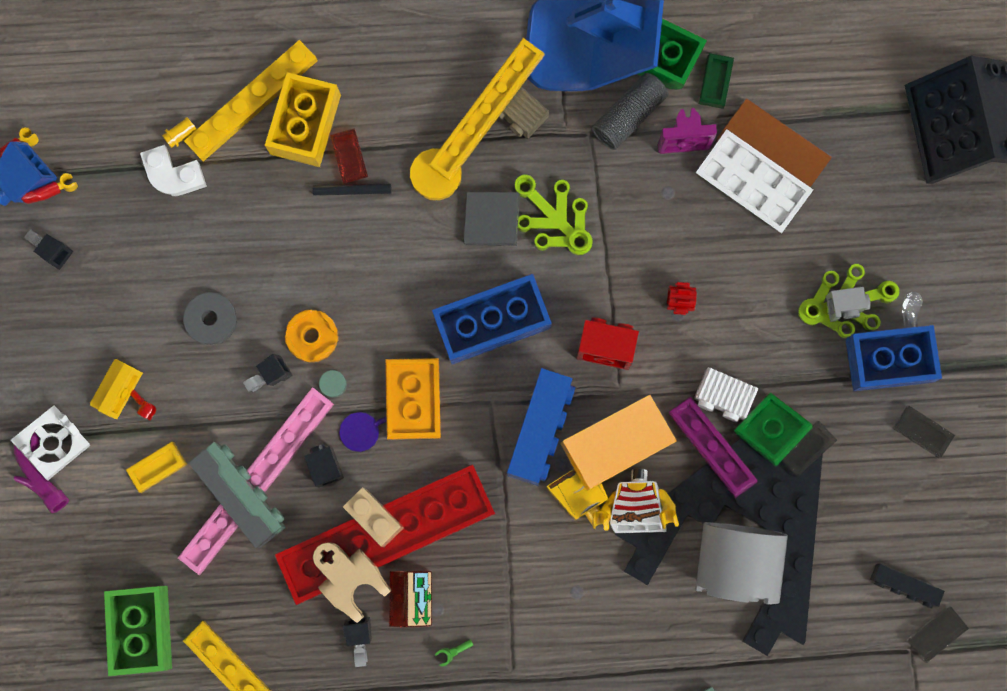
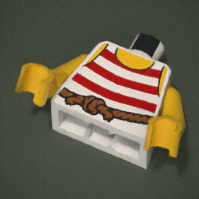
M639 468L631 471V482H620L617 490L611 493L601 510L592 514L593 529L597 525L603 524L604 530H609L610 521L615 533L666 532V524L674 523L675 527H677L679 523L676 515V506L665 490L659 489L657 482L647 481L648 471Z

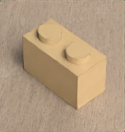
M363 487L343 506L381 547H385L404 528Z

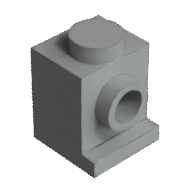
M864 287L831 291L826 296L830 322L837 321L842 317L841 315H843L844 319L856 318L860 316L862 311L870 309V298L868 294H865Z

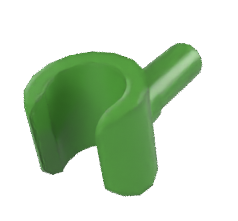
M468 640L451 649L442 648L437 651L435 656L440 653H445L448 656V660L440 664V666L448 665L452 662L454 656L472 647L473 643L471 640Z

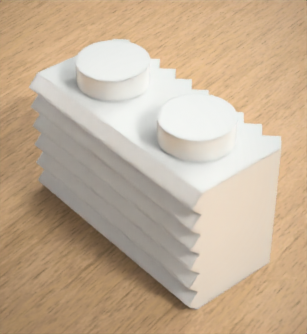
M708 367L704 372L694 400L699 401V407L708 411H713L715 408L724 412L722 415L724 418L738 422V419H746L758 388Z

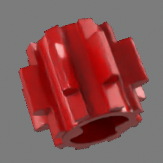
M677 282L675 286L670 285L667 293V309L674 310L673 314L686 315L688 311H694L697 297L696 287H690L688 282Z

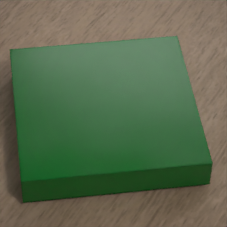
M770 392L734 431L737 436L777 466L813 427L809 421Z

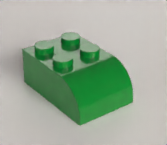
M662 19L657 67L638 73V75L642 76L644 73H651L666 88L682 89L707 40Z

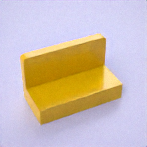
M115 359L92 398L90 406L109 417L118 419L143 372Z

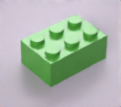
M168 586L104 591L108 676L172 669Z

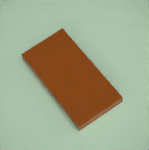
M747 98L716 139V142H718L726 129L809 187L812 186L832 158Z

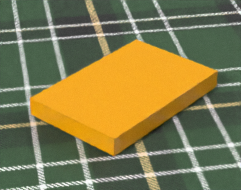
M439 358L385 359L387 440L440 439Z

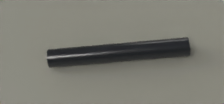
M391 183L313 185L314 196L392 193Z

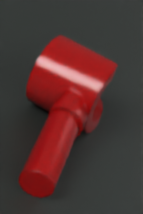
M132 390L130 395L141 405L137 414L151 420L156 413V407L141 398L135 390Z

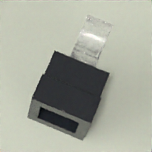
M30 229L24 237L37 246L33 252L58 270L62 268L74 252L48 234L42 238Z

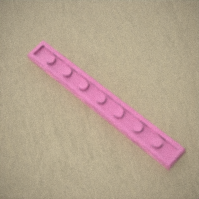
M313 387L247 469L251 475V478L248 480L254 488L259 486L264 492L267 491L334 406L330 400ZM221 504L178 557L180 561L198 575H201L238 528V525Z

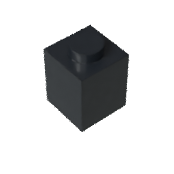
M325 444L318 445L309 450L310 454L304 456L315 487L320 488L344 478L332 447H325Z

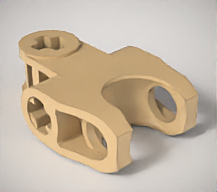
M324 543L314 551V563L327 577L318 587L319 590L334 607L343 611L356 623L364 617L353 598L354 591L359 585L369 584L384 597L392 591L381 576L378 567L362 550L358 549L349 557L337 544ZM324 550L326 552L333 551L335 553L332 556L334 560L333 563L330 561L325 563L323 561L325 557L323 553Z

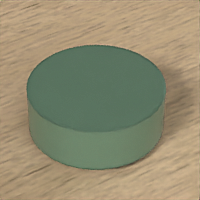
M330 370L321 376L319 387L326 396L336 398L345 392L347 382L340 372Z

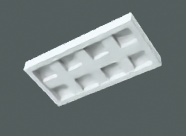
M727 129L696 172L781 233L813 191L812 188Z

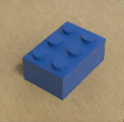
M934 325L856 333L845 339L853 391L927 384L942 379Z

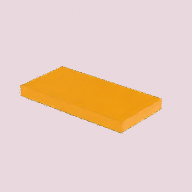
M648 395L563 440L560 444L585 489L588 491L670 446L677 440L651 395Z

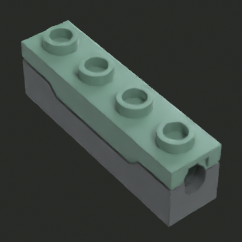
M213 442L207 449L192 459L189 464L253 546L261 548L274 538L277 533L286 528L282 523L285 518L276 507L271 509L265 502L268 499L265 492L259 486L254 488L248 479L251 478V475L244 466L240 465L238 467L232 460L235 455L226 444L221 446Z

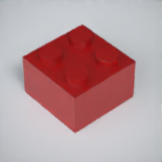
M592 317L591 321L585 320L577 360L629 370L633 363L639 331L633 330L634 326L625 323H618L617 326L608 325L607 321L601 318Z

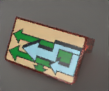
M390 571V589L392 591L389 595V627L431 626L432 572Z

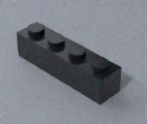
M882 564L875 565L870 580L874 581V585L884 588V586L891 588L890 592L897 595L903 593L907 595V599L914 602L917 600L922 601L923 606L931 609L933 606H940L945 592Z

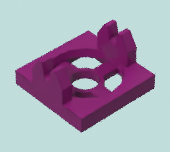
M691 108L689 118L686 117L684 109H681L676 117L674 128L662 129L658 142V153L709 150L717 134L716 124L701 125V117L695 108Z

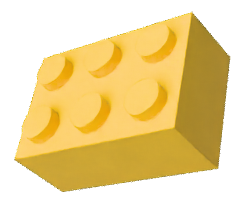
M286 73L265 143V147L270 155L320 167L341 97L336 84Z

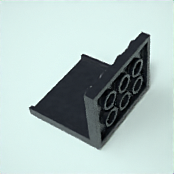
M971 55L904 85L926 184H934L990 162L1007 163L1006 61Z

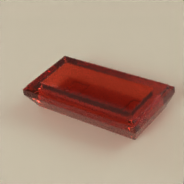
M355 128L330 135L343 184L368 177Z

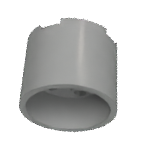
M713 522L703 523L695 590L702 592V589H707V595L739 602H759V599H764L765 604L780 603L788 535L777 531L742 525Z

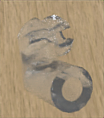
M909 292L904 297L902 303L904 328L918 327L917 314L923 300L922 296L917 292Z

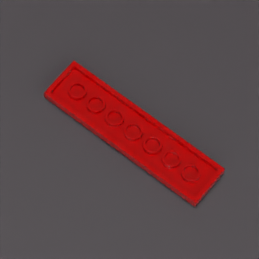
M473 464L383 505L404 527L385 547H381L355 519H352L275 554L295 604H301L322 594L318 587L327 577L315 565L313 559L314 551L321 544L335 543L349 557L360 549L379 568L495 515ZM324 550L323 553L325 557L323 561L325 563L328 561L333 563L334 560L332 556L335 553L333 551L326 552Z

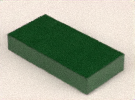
M708 54L698 104L724 109L734 62L733 57Z

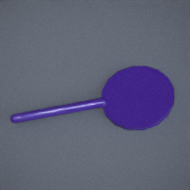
M357 412L350 414L343 420L340 426L339 434L341 441L345 447L352 451L362 452L369 450L378 440V426L387 422V416L375 421L367 413Z

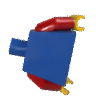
M22 128L19 132L20 138H14L0 148L1 205L6 206L10 201L31 204L60 194L62 189L72 192L78 187L76 182L71 185H65L67 180L73 178L69 173L63 174L60 177V182H55L57 179L55 174L31 148L38 143L39 139L36 134L31 135L32 132L29 128Z

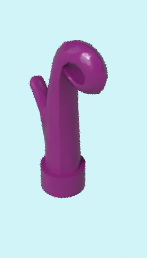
M35 432L31 436L30 450L32 453L40 445V438ZM14 445L15 458L22 472L27 477L14 476V480L35 492L44 501L43 503L50 513H56L64 508L69 502L64 492L58 490L49 480L47 481Z

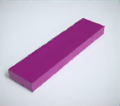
M691 397L669 412L671 418L735 498L757 483L755 476Z

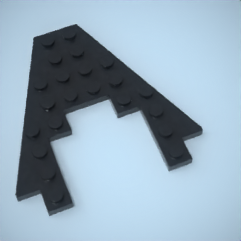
M809 431L777 466L772 464L744 440L739 439L731 445V448L755 476L757 483L735 498L707 463L667 493L676 506L679 526L675 527L674 523L666 524V532L615 533L617 537L636 547L623 572L648 585L687 515L702 524L705 522L715 523L721 510L726 506L764 529L788 535L780 603L765 604L763 602L742 642L766 656L769 655L780 633L804 645L808 622L824 438Z

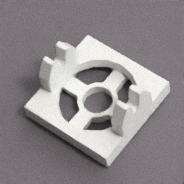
M55 405L11 439L12 443L47 481L90 446L76 426ZM54 423L62 425L64 428L57 433H47L42 426ZM35 432L41 440L40 447L32 453L30 450V440ZM70 434L72 445L70 451L66 454L62 449V440ZM51 436L59 440V446L53 451L46 450L43 447L44 440ZM45 454H55L60 460L48 463L39 459Z

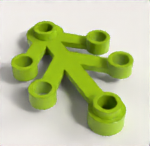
M519 176L515 181V191L520 194V197H528L547 218H531L528 215H521L518 218V230L528 232L530 229H559L565 236L549 237L545 233H540L535 237V247L541 251L549 247H567L575 255L588 253L592 247L593 240L590 233L585 230V213L588 209L587 201L583 198H577L573 201L572 211L575 213V228H573L567 222V195L570 190V185L567 181L559 180L554 185V192L557 195L555 210L535 190L536 183L531 176ZM523 184H527L530 186V189L524 192L520 187ZM559 185L566 186L567 190L565 192H559L557 190V187ZM582 203L585 208L579 211L575 208V205ZM521 220H527L529 225L521 227L519 223ZM540 238H545L547 244L540 246L537 241ZM576 239H582L584 241V245L578 247L575 245L574 241Z
M853 264L847 270V277L840 290L854 288L856 282L865 274L862 265ZM852 269H858L860 276H853ZM827 271L822 276V284L814 298L807 299L800 305L799 317L808 325L822 323L836 331L840 337L848 338L855 332L854 324L849 321L840 322L838 320L830 322L829 314H827L829 313L827 302L823 303L830 288H833L839 282V275L835 271ZM827 275L834 277L835 281L833 284L827 282ZM884 281L877 289L867 291L865 294L869 295L870 302L879 300L882 303H891L899 296V287L893 281ZM885 287H891L893 294H886ZM809 307H814L817 310L815 316L809 314ZM861 312L859 317L851 318L870 332L878 329L881 324L880 318L875 314L867 315ZM868 319H873L875 321V327H870L868 325ZM843 325L850 328L849 334L842 332Z

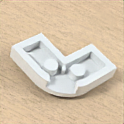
M165 145L140 153L147 177L158 191L171 194L172 196H180L207 187L197 160L174 168L168 148Z

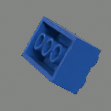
M533 274L432 310L452 365L551 329L552 325Z
M541 368L507 471L508 477L536 486L539 485L540 481H546L550 469V464H547L546 461L548 455L554 456L559 438L554 436L556 430L562 431L567 412H564L563 408L565 404H571L576 387L571 385L573 378Z

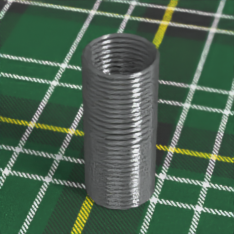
M644 73L610 107L607 113L601 116L598 122L592 126L594 134L608 148L616 150L644 122V119L654 112L659 104L668 97L665 85L653 74Z

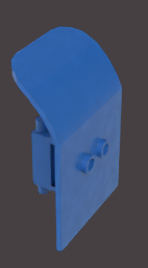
M537 0L532 5L529 13L526 40L544 52L545 56L528 77L529 81L536 87L549 91H586L657 67L664 0Z

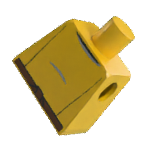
M575 469L546 487L574 520L585 514L591 525L592 514L600 511L599 505L608 500L602 483L587 491Z

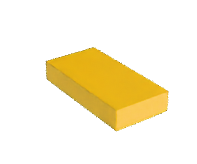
M170 442L129 467L126 471L138 492L142 493L185 467L187 463L176 444Z

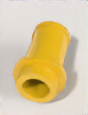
M186 117L169 131L168 129L164 130L166 133L162 137L171 148L174 146L178 147L179 142L197 129L189 118Z

